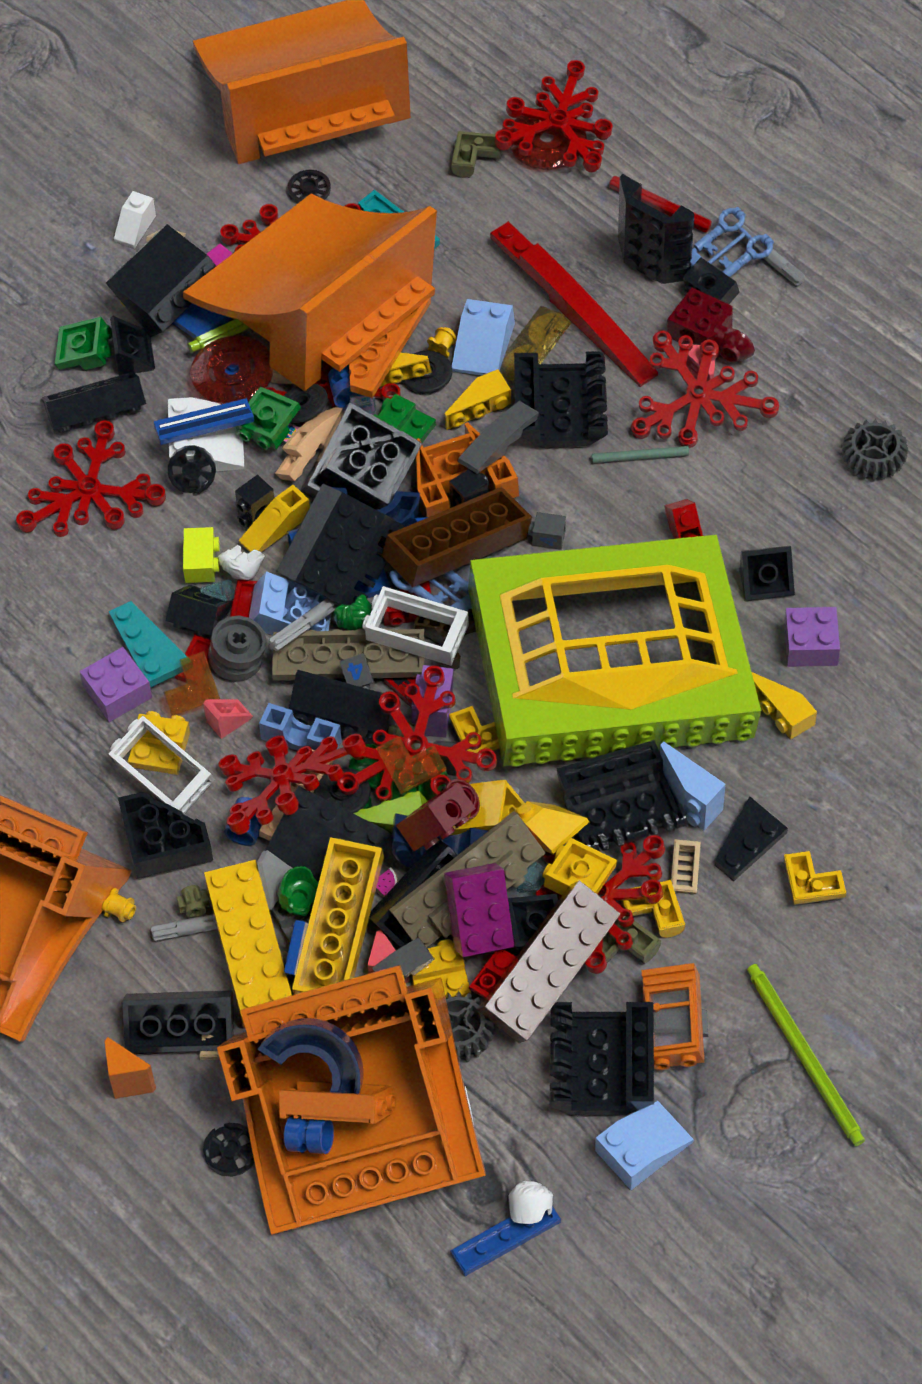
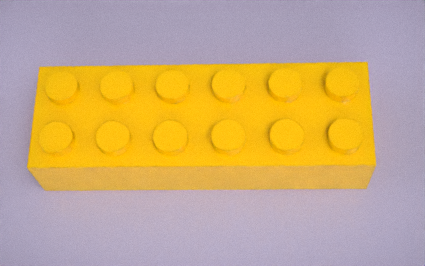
M330 837L292 987L294 994L355 977L384 859L382 848Z
M256 859L204 872L243 1028H245L241 1009L292 995L287 975L284 972L285 968Z

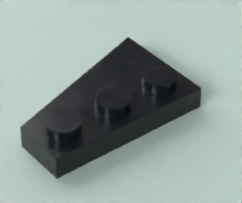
M749 797L715 860V866L732 881H735L788 832V828L753 798Z

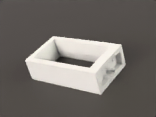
M383 586L380 594L374 596L372 602L373 610L370 615H366L363 629H365L366 640L451 666L469 625L468 612ZM387 607L451 625L443 646L378 628Z
M142 716L139 720L136 719L129 725L127 729L129 732L122 739L119 738L112 744L109 756L160 801L171 805L185 814L215 779L210 772ZM147 730L198 773L174 801L170 800L123 759Z

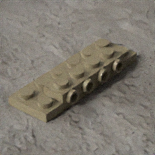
M384 628L388 631L424 641V629L392 630ZM340 629L331 631L307 630L279 651L273 649L272 677L273 680H295L297 670L330 679H345L339 661L365 653L373 678L416 677L417 674H422L425 661L424 657L366 640L365 629L342 631Z
M513 811L389 910L412 941L420 938L424 945L428 947L441 936L445 938L448 936L453 937L444 873L496 863L504 869L506 888L508 889L511 886L515 888L525 881L524 876L528 873L526 868L542 857L545 851L520 816Z

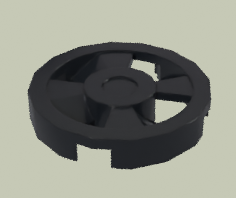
M196 445L184 446L177 449L170 457L168 477L172 485L179 491L194 492V494L200 493L208 489L214 481L216 463L206 449ZM187 451H195L194 459L188 460L185 453ZM210 465L211 472L202 470V467ZM173 466L182 467V474L174 476ZM190 480H195L197 486L189 487Z
M229 1122L225 1123L224 1127H220L217 1130L214 1128L209 1132L204 1140L203 1153L206 1164L213 1172L221 1176L233 1177L245 1173L253 1166L255 1162L251 1141L241 1146L238 1140L242 1134L250 1140L249 1131L246 1126L240 1123ZM223 1133L225 1139L221 1141L218 1138H216L218 1135ZM220 1155L222 1157L217 1163L211 1161V1159ZM242 1156L246 1159V1164L238 1168L235 1160Z

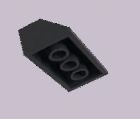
M134 372L42 397L53 430L58 429L59 432L71 430L72 425L81 423L82 426L95 423V418L102 416L105 419L119 416L118 412L127 410L128 413L142 409L141 405L146 404L139 376Z
M297 670L289 709L293 711L294 718L299 722L313 725L315 719L319 718L340 725L341 735L344 738L352 734H360L364 742L370 745L375 744L373 741L375 731L384 730L388 733L389 726H395L396 724L392 716L384 713L380 708L379 698L383 693ZM388 702L386 704V707L392 708L394 707L395 703ZM379 735L376 740L382 742L385 740V736Z
M440 838L370 912L369 918L400 947H403L412 940L389 909L458 856Z
M233 990L126 994L122 1000L125 1049L131 1053L218 1051V1046L234 1036ZM209 1034L213 1036L211 1038H206V1040H202V1035Z

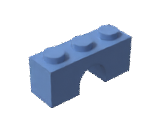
M268 703L259 722L262 740L268 741L274 736L282 735L289 746L288 748L297 751L304 746H310L311 749L316 750L321 745V741L329 736L335 738L338 748L342 741L339 724L316 718L313 725H306L294 718L292 710Z

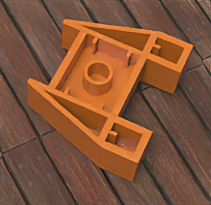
M468 422L464 423V435L427 447L421 445L416 455L418 493H420L419 509L423 517H430L450 509L449 499L446 493L450 492L449 481L469 469L460 464L458 459L480 433ZM502 456L479 472L487 477L490 491L502 487L513 498L519 496L518 477L510 461L505 456Z

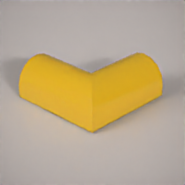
M473 706L449 714V719L460 741L465 739L471 732H476L481 736L482 744L480 748L476 750L468 749L467 751L478 753V751L484 748L493 751L500 749L495 722L482 726ZM471 738L469 740L470 744H476L478 742L477 738Z
M810 851L784 854V862L794 905L846 897L841 870L815 874Z
M671 880L660 882L663 889V897L655 904L648 903L644 899L620 900L621 906L624 909L631 910L633 916L653 912L661 937H673L682 933L685 929V922Z

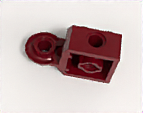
M694 288L689 290L667 319V332L670 333L672 340L678 342L679 338L684 335L692 338L693 345H701L705 340H714L719 346L721 356L729 362L735 363L738 360L748 359L755 352L754 345L747 335L732 328L733 306ZM683 341L681 344H690V343H689L688 341Z
M462 779L451 780L442 792L425 802L396 826L413 851L422 846L428 849L439 841L438 836L443 840L455 831L454 825L458 828L478 814L480 808L479 797L475 789L468 782Z

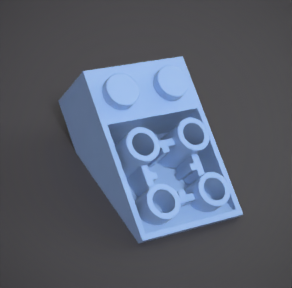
M265 572L254 585L249 618L259 623L265 633L273 635V632L281 631L327 597L302 584ZM331 614L308 630L329 631Z

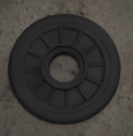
M419 351L414 353L416 355L428 356L433 372L422 377L403 380V383L409 389L418 393H433L444 388L452 377L450 361L444 355L435 351Z
M313 384L306 391L296 386L284 395V397L292 399L299 404L307 401V403L300 406L301 409L290 423L306 422L322 412L328 400L327 392L322 386Z
M341 767L343 772H351L353 774L359 772L352 768ZM326 774L322 776L319 781L320 785L314 790V794L351 813H356L363 809L368 803L371 793L370 784L366 780L359 785L358 790L354 794L338 796L335 794V791L339 788L337 781H330ZM347 782L344 787L350 789L353 787V783Z

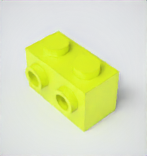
M213 527L184 528L183 572L185 583L215 582V572H220L219 558L215 557V552H220L219 537H215Z

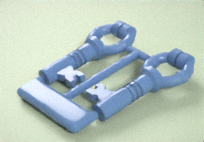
M739 207L723 210L720 214L718 225L694 244L695 248L692 249L690 263L693 266L701 257L697 251L700 252L702 249L708 250L711 256L714 254L713 251L717 252L718 248L711 243L717 236H720L723 232H733L740 229L739 231L742 234L708 261L712 264L746 236L750 240L746 245V252L733 263L726 256L723 257V261L721 259L718 261L720 265L725 267V270L722 272L731 277L750 260L768 257L773 249L774 241L767 234L751 237L746 230L741 228L746 214ZM732 213L739 220L738 223L734 226H728L724 221L728 214ZM760 240L767 247L763 253H756L752 248L756 241Z
M396 570L390 572L391 580L397 588L444 604L442 602L446 601L449 596L455 601L451 607L464 611L472 609L468 593V582L458 576L453 570L443 574L444 577L453 583L448 587V590L436 580H429V582L441 590V592L434 596L420 584L412 587L410 584H403L398 580L402 576ZM461 590L468 594L462 599L455 596Z

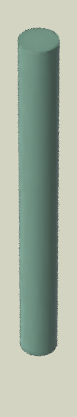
M680 446L592 454V463L689 456V447Z

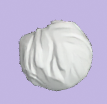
M236 545L231 550L228 549L218 556L219 564L223 567V570L237 580L253 579L265 557L258 550H253L248 554L242 553L241 546Z
M522 1181L509 1193L510 1216L516 1223H537L542 1220L546 1210L548 1215L552 1213L553 1194L548 1188L542 1186L541 1183Z

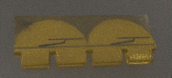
M540 306L506 351L500 368L502 376L515 382L514 353H538V364H542L548 352L553 349L560 336L571 325L570 320L559 312Z

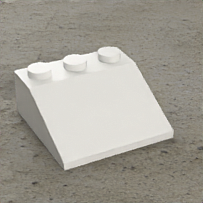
M193 397L168 399V418L221 404ZM236 427L169 443V458L177 449L196 445L206 449L212 455L216 463V471L245 469L243 439L238 436ZM187 451L185 453L188 460L194 459L195 451ZM208 465L202 467V470L211 472V467ZM173 466V474H182V467Z

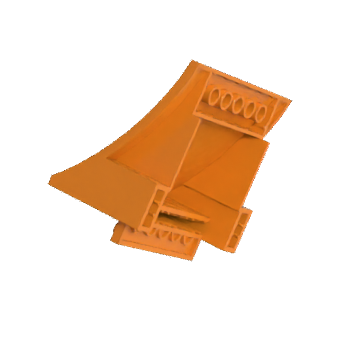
M345 0L193 40V47L210 79L221 92L225 132L238 165L260 159L258 142L264 157L411 118L407 42L404 37L398 38L388 33L376 20L364 0Z
M310 194L183 291V299L211 312L238 319L270 342V367L303 391H306L321 379L322 360L340 372L398 323L418 309L420 305L435 295V288L432 286L437 210L428 206L423 209L402 213H375L341 206Z
M0 795V1033L18 1041H25L36 1016L67 962L102 913L104 901L108 898L113 888L121 889L128 881L132 870L82 849L88 832Z
M401 965L244 1008L240 1011L246 1032L232 1036L217 1047L231 1100L235 1101L243 1098L255 1167L271 1235L486 1176L461 1074L441 977L407 987ZM295 1019H320L343 1030L354 1042L360 1053L363 1063V1084L393 1086V1094L396 1096V1107L393 1113L375 1124H370V1122L332 1121L334 1139L331 1150L327 1154L310 1153L308 1150L304 1153L289 1152L286 1149L284 1129L288 1118H280L279 1090H288L289 1088L297 1090V1081L332 1082V1073L328 1064L319 1056L311 1053H297L288 1057L282 1064H279L258 1050L263 1040L271 1031Z

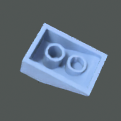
M471 299L466 300L453 356V372L482 376L497 369L500 371L515 325L513 305Z
M663 741L660 745V754L663 759V774L677 805H682L688 823L694 827L698 826L705 831L723 811L726 784Z
M656 1101L654 1104L618 1120L596 1137L595 1151L625 1185L632 1190L692 1144L694 1139L660 1102Z

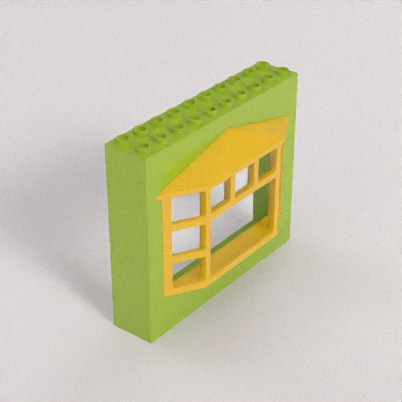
M717 535L470 561L468 593L503 766L511 765L518 767L528 763L544 764L555 760L570 761L581 757L594 758L655 740L658 749H660L663 741L675 748L679 746L695 747L706 743L721 744L732 740L746 741L755 737L761 708ZM697 582L701 602L676 596L673 584ZM658 585L665 586L674 629L573 640L562 639L553 599L554 596ZM545 598L546 611L516 622L512 601ZM679 607L704 612L709 633L684 628ZM549 620L554 642L523 654L519 631ZM677 638L682 660L660 663L650 662L646 646L647 641ZM686 639L712 644L717 665L691 659ZM637 643L642 665L610 668L605 646ZM597 648L601 669L569 672L565 650ZM556 652L561 674L530 686L525 664Z

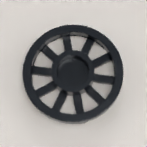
M317 170L300 171L293 175L288 183L289 196L297 204L310 194L318 196L317 193L322 194L320 198L325 200L331 191L329 178ZM311 175L318 176V178H311ZM322 179L325 181L324 184L318 185ZM296 180H298L300 182V185H296L293 183ZM327 187L326 191L320 190L321 188ZM292 188L300 189L299 191L292 192Z

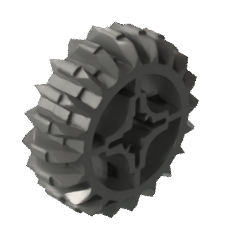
M875 418L873 423H869L867 420L863 422V425L857 423L855 428H850L848 434L844 437L842 445L844 462L848 463V469H854L855 475L863 473L864 479L868 475L872 476L874 481L877 476H881L883 479L887 477V474L893 476L896 471H900L902 465L906 462V454H908L906 437L902 436L901 430H895L894 424L887 426L886 420L883 423H878ZM861 443L863 445L862 449L858 451L857 446ZM892 449L893 453L889 456L887 454L888 450Z
M459 990L456 993V997H451L447 992L446 1002L458 1060L460 1061V1057L465 1056V1059L469 1062L472 1053L479 1057L481 1054L480 1049L487 1050L488 1042L493 1040L492 1032L495 1030V1024L477 1010L481 1005L479 997L472 1000L470 992L465 997H461ZM473 1017L480 1024L478 1032L473 1030V1026L470 1025Z

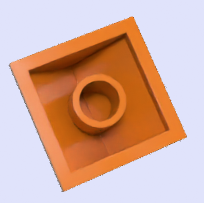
M107 1037L104 1042L108 1074L114 1098L153 1093L156 1085L151 1065Z

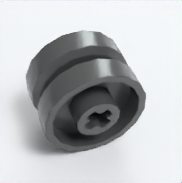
M231 616L219 621L213 629L208 653L210 666L221 677L233 681L247 680L256 675L261 668L266 647L265 631L259 623L248 617Z

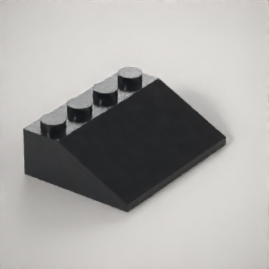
M166 224L106 284L148 335L152 337L164 332L192 304L183 299V291L215 268L216 265L207 254Z
M349 402L341 410L300 491L315 499L322 484L329 487L342 488L319 474L329 454L339 446L390 435L400 430ZM347 491V495L377 510L373 505Z
M298 786L294 793L299 802L298 810L291 815L283 814L265 851L268 850L292 868L297 866L309 868L314 878L319 882L330 837L379 847L383 851L392 833Z

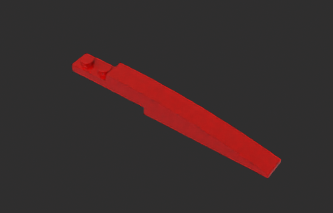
M509 221L490 232V239L549 294V301L639 387L658 376V371L651 367L648 359L622 329L538 243L533 245Z

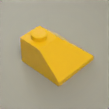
M527 801L515 811L542 849L551 854H554L561 845L568 842L570 837L572 838L589 823L588 818L553 804Z

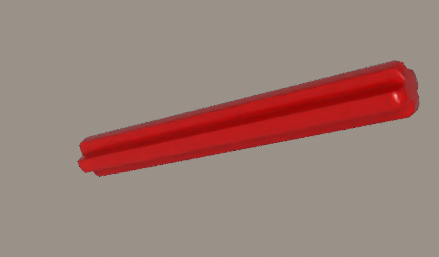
M613 176L609 182V187L619 192L620 177ZM642 188L641 202L668 216H672L680 207V205ZM693 212L694 228L705 233L708 232L712 221Z

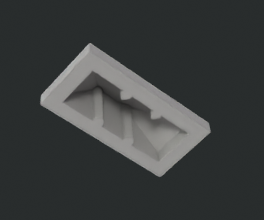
M267 850L261 853L257 865L270 910L279 900L278 888L285 873L293 868Z

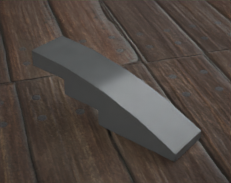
M518 401L492 422L459 457L458 462L478 474L505 455L507 446L521 437L523 429L537 420L539 412Z

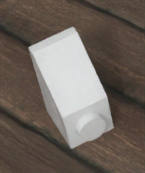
M132 191L122 206L114 242L135 249L156 217L152 197Z

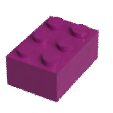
M492 863L444 873L455 951L462 957L514 947L504 869L498 864Z

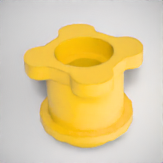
M448 327L437 328L434 338L429 337L427 339L429 344L428 351L438 352L448 358L450 356L449 348L457 341L454 331Z
M113 888L102 905L104 916L109 918L112 914L118 917L120 922H125L127 919L130 920L136 911L134 899L131 897L127 899L119 895V890Z

